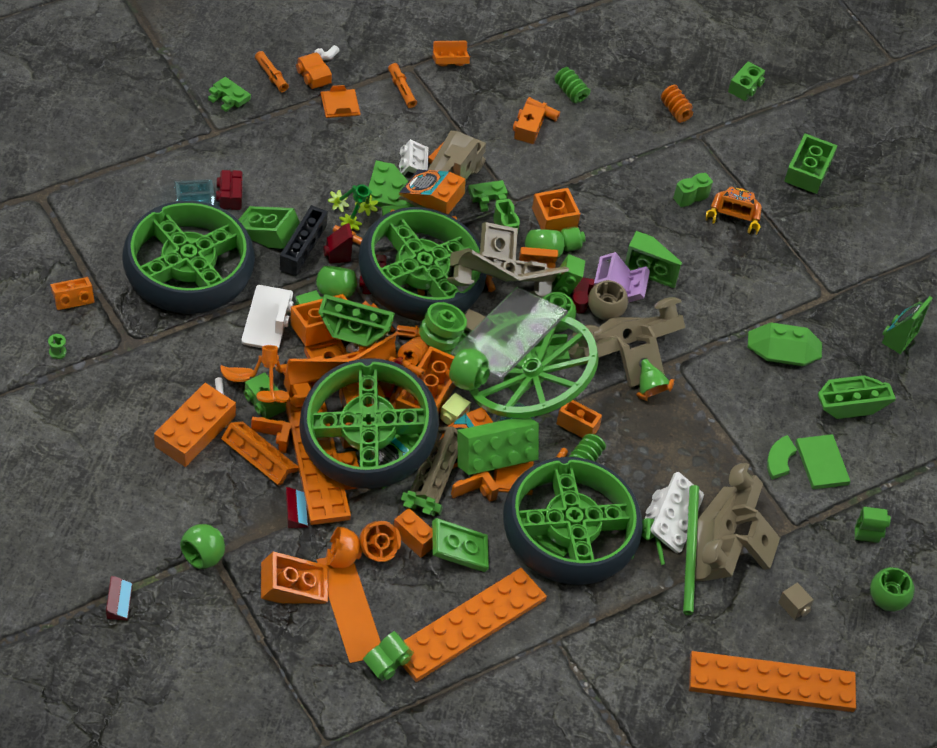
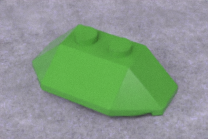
M324 294L319 309V314L333 338L365 347L371 346L390 331L395 316L394 312Z
M768 323L748 332L747 348L753 350L767 361L805 366L820 360L822 357V342L808 328Z
M867 376L831 379L818 392L823 410L836 419L873 415L896 400L889 383H882L877 379Z

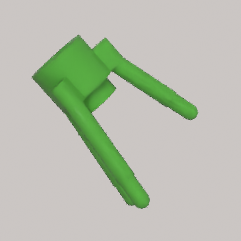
M643 519L641 536L646 540L655 537L660 563L664 565L660 539L651 532L654 519Z

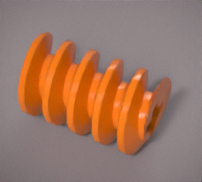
M671 85L662 92L661 101L677 122H685L693 116L692 104L689 103V100L686 99L677 85Z
M415 337L402 345L397 354L398 357H403V361L407 360L416 366L421 362L430 346L421 337Z

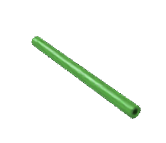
M697 485L689 487L683 613L685 615H692L694 612L699 486Z

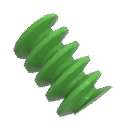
M569 67L562 68L555 75V83L559 85V88L563 90L573 103L582 102L590 95L591 90L575 74V71L570 70Z
M586 434L568 457L596 461L598 456L602 454V451L606 449V444L599 436Z

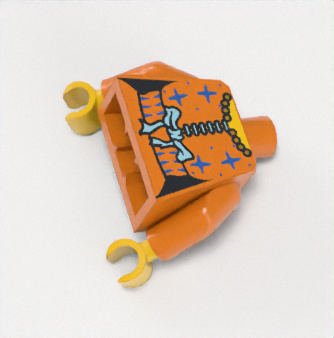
M729 187L726 191L715 195L710 207L711 210L706 212V221L708 217H713L712 223H715L716 211L752 221L747 231L750 234L753 228L756 230L755 235L758 234L760 230L758 222L760 221L762 207L755 199L753 192L746 191L743 188Z

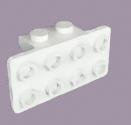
M263 285L256 286L241 342L243 345L262 348L264 345H274L279 349L284 328L288 327L290 316H288V313H291V306H293V292L291 290Z
M680 472L673 474L668 487L659 489L653 494V500L646 510L645 519H654L651 527L652 534L675 553L682 552L687 539L689 487L694 485ZM700 489L698 510L704 497V494Z

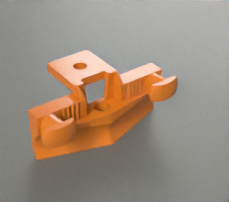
M395 332L369 347L359 346V351L349 354L339 339L305 346L304 352L308 359H289L287 361L284 386L288 394H294L290 401L291 405L302 407L305 398L314 384L328 371L343 363L367 358L388 361L390 357L397 358L395 340L398 333Z

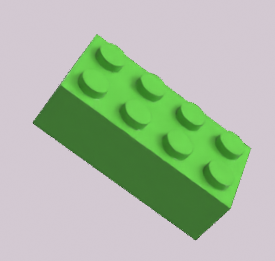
M530 417L512 418L457 430L458 467L468 475L538 460L539 423Z

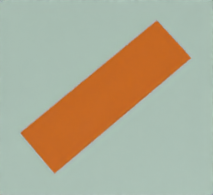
M326 557L317 559L318 563L327 565ZM355 563L342 569L327 565L328 597L349 662L362 661L367 653L378 646L381 641Z

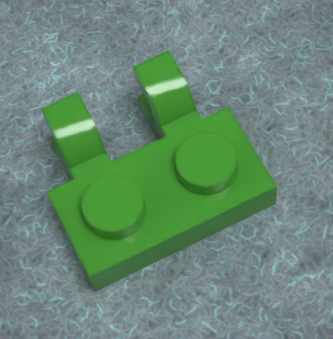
M227 77L222 78L209 89L212 95L208 97V100L214 103L222 96L224 104L221 106V109L225 112L234 105L239 108L251 100L250 93Z
M503 180L468 186L472 202L479 203L481 212L488 211L487 203L490 200L507 199L508 196Z
M409 490L408 493L403 492L401 497L405 507L416 510V507L422 508V513L435 516V513L441 514L443 507L435 503L433 498L427 497L425 500L417 497L415 492Z

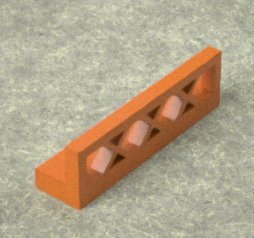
M231 422L221 438L277 485H282L289 473H295L299 469L294 462L244 422Z

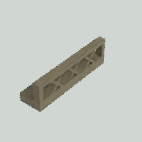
M454 427L438 428L434 447L426 461L420 466L410 490L415 492L417 497L424 498L425 500L427 497L435 499V503H439L458 456L457 429ZM444 434V437L439 440L440 435ZM430 468V471L425 474L426 470ZM423 485L422 490L418 491L419 487Z

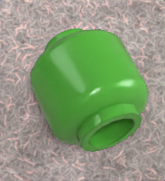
M576 226L561 230L565 244L564 251L569 252L582 248L583 242H585L583 231L581 232Z

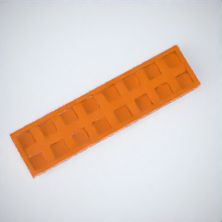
M289 394V401L286 402L288 422L291 423V436L310 525L350 520L351 514L344 485L322 473L313 464L304 449L299 427L302 407L291 405L290 401L294 394ZM325 402L319 412H327ZM333 437L317 438L323 450L338 460Z
M519 568L405 639L404 641L414 653L411 656V660L402 666L414 681L418 682L546 601L547 596L522 568Z
M691 651L689 691L854 712L856 709L855 672Z

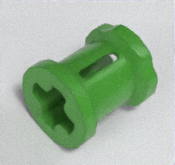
M61 334L51 335L48 339L50 346L49 355L53 359H62L66 354V348L64 347L66 339Z

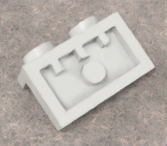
M410 139L400 149L401 161L399 168L403 175L408 171L415 174L418 169L428 170V147Z

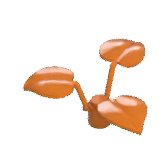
M264 345L262 347V356H259L254 370L250 368L220 366L221 373L226 379L234 382H245L250 380V377L256 376L262 362L264 367L269 368L270 391L258 392L256 394L257 399L267 403H285L289 401V394L287 392L273 390V368L275 367L276 371L285 375L287 364L280 365L277 346Z

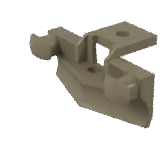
M451 130L428 170L450 171L467 179L470 174H477L483 167L486 160L483 157V154L486 152V143L461 132ZM402 196L399 197V200H405L409 203H412L415 207L426 208L407 198H404Z
M485 222L482 223L480 253L469 248L452 252L450 266L454 267V277H448L447 280L456 286H469L475 282V280H471L472 271L474 270L503 281H535L534 291L527 293L529 297L540 300L546 294L551 293L552 282H554L556 276L559 273L568 272L569 268L566 266L548 268L545 263L516 260L518 228ZM497 239L501 241L502 246L500 249L496 246Z
M668 297L658 301L654 308L659 309L660 316L649 318L616 317L610 318L600 327L595 325L584 326L589 329L595 339L599 357L620 350L628 386L633 387L639 385L641 373L639 362L642 358L648 359L655 368L664 373L656 338L685 328L683 315L678 314L676 304L682 301L676 297ZM625 329H628L629 336L625 339L623 337V331ZM574 331L572 336L574 337L578 333ZM584 338L568 350L569 356L575 359L589 356V346ZM637 340L646 341L645 344L631 349L628 343Z
M740 463L732 468L729 475V484L733 487H723L698 518L695 581L732 577L742 546L747 549L763 570L771 568L780 537L760 512L755 509L763 483L757 475L751 476L747 472L748 463ZM752 521L748 535L734 534L738 524Z

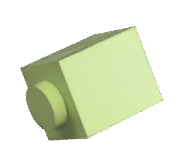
M454 393L441 407L440 419L448 425L452 424L469 412L471 402Z

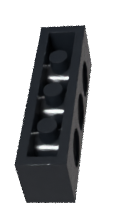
M313 205L310 206L280 255L279 270L297 276L327 226L328 211Z

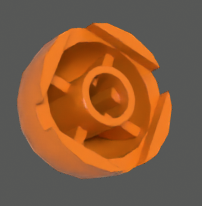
M374 521L367 524L359 536L360 548L367 558L378 562H386L392 559L401 546L399 530L387 521Z
M337 527L330 539L332 543L331 549H327L326 564L342 569L351 566L356 559L359 560L362 550L360 548V540L353 531L344 527Z

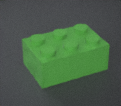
M804 134L788 167L784 182L817 194L833 161L837 145Z

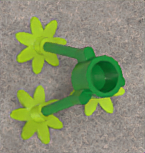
M353 185L351 190L342 196L340 190L336 194L331 191L330 195L332 198L328 199V202L334 203L332 206L333 210L338 207L339 211L343 212V207H349L345 200L352 193L356 202L351 216L345 214V218L339 217L342 221L341 226L350 223L351 230L353 228L359 231L358 226H361L362 223L356 221L357 211L358 213L365 211L367 216L370 215V210L378 211L374 206L378 204V201H371L372 191L366 185Z

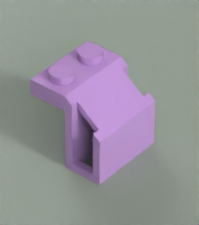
M614 252L600 257L594 284L596 285L606 280L621 284L628 294L629 303L645 297L650 270L645 266L630 271L618 254Z

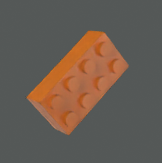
M430 346L417 366L424 369L425 374L423 377H418L430 390L439 415L441 407L447 402L456 387L449 377L450 366L455 356ZM404 389L396 400L395 409L421 408L417 400Z
M204 383L154 433L155 447L186 467L236 417V402L207 383Z

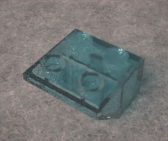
M212 179L174 181L176 201H200L214 205Z

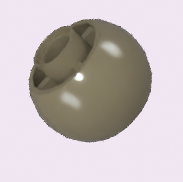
M601 281L591 289L588 296V305L593 315L601 320L608 321L610 318L621 317L628 307V294L625 288L615 281Z

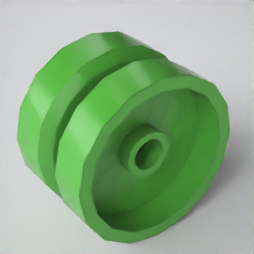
M437 302L431 304L428 308L425 318L419 327V334L427 345L438 350L449 351L458 345L461 335L467 326V319L465 314L454 305Z

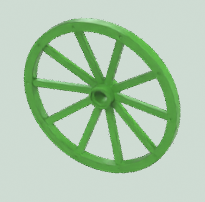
M540 313L508 321L488 333L474 349L484 353L490 348L521 368L489 367L490 374L519 376L480 392L478 389L469 390V392L480 407L490 413L503 417L527 418L557 410L582 393L594 377L599 359L595 339L589 329L582 323L564 315ZM550 324L538 356L533 358L523 327ZM557 325L567 327L578 333L543 361ZM518 329L527 360L521 361L494 342ZM584 338L587 342L589 356L550 365L581 339ZM587 364L585 371L576 383L548 374ZM547 380L569 389L561 395L546 401L541 383ZM523 381L505 406L485 398L488 395ZM530 384L535 385L540 404L513 407Z

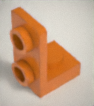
M252 417L251 429L259 433L277 435L276 444H279V451L286 453L291 435V423L266 419L264 417Z
M485 471L476 473L468 479L457 481L452 486L451 496L456 498L480 488L482 495L486 496L489 502L497 500L499 488L489 472Z

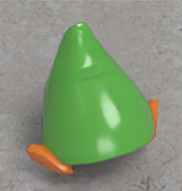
M644 359L641 362L640 392L636 395L640 399L648 401V397L666 390L671 392L674 386V379L669 381L664 373L655 368L648 359Z

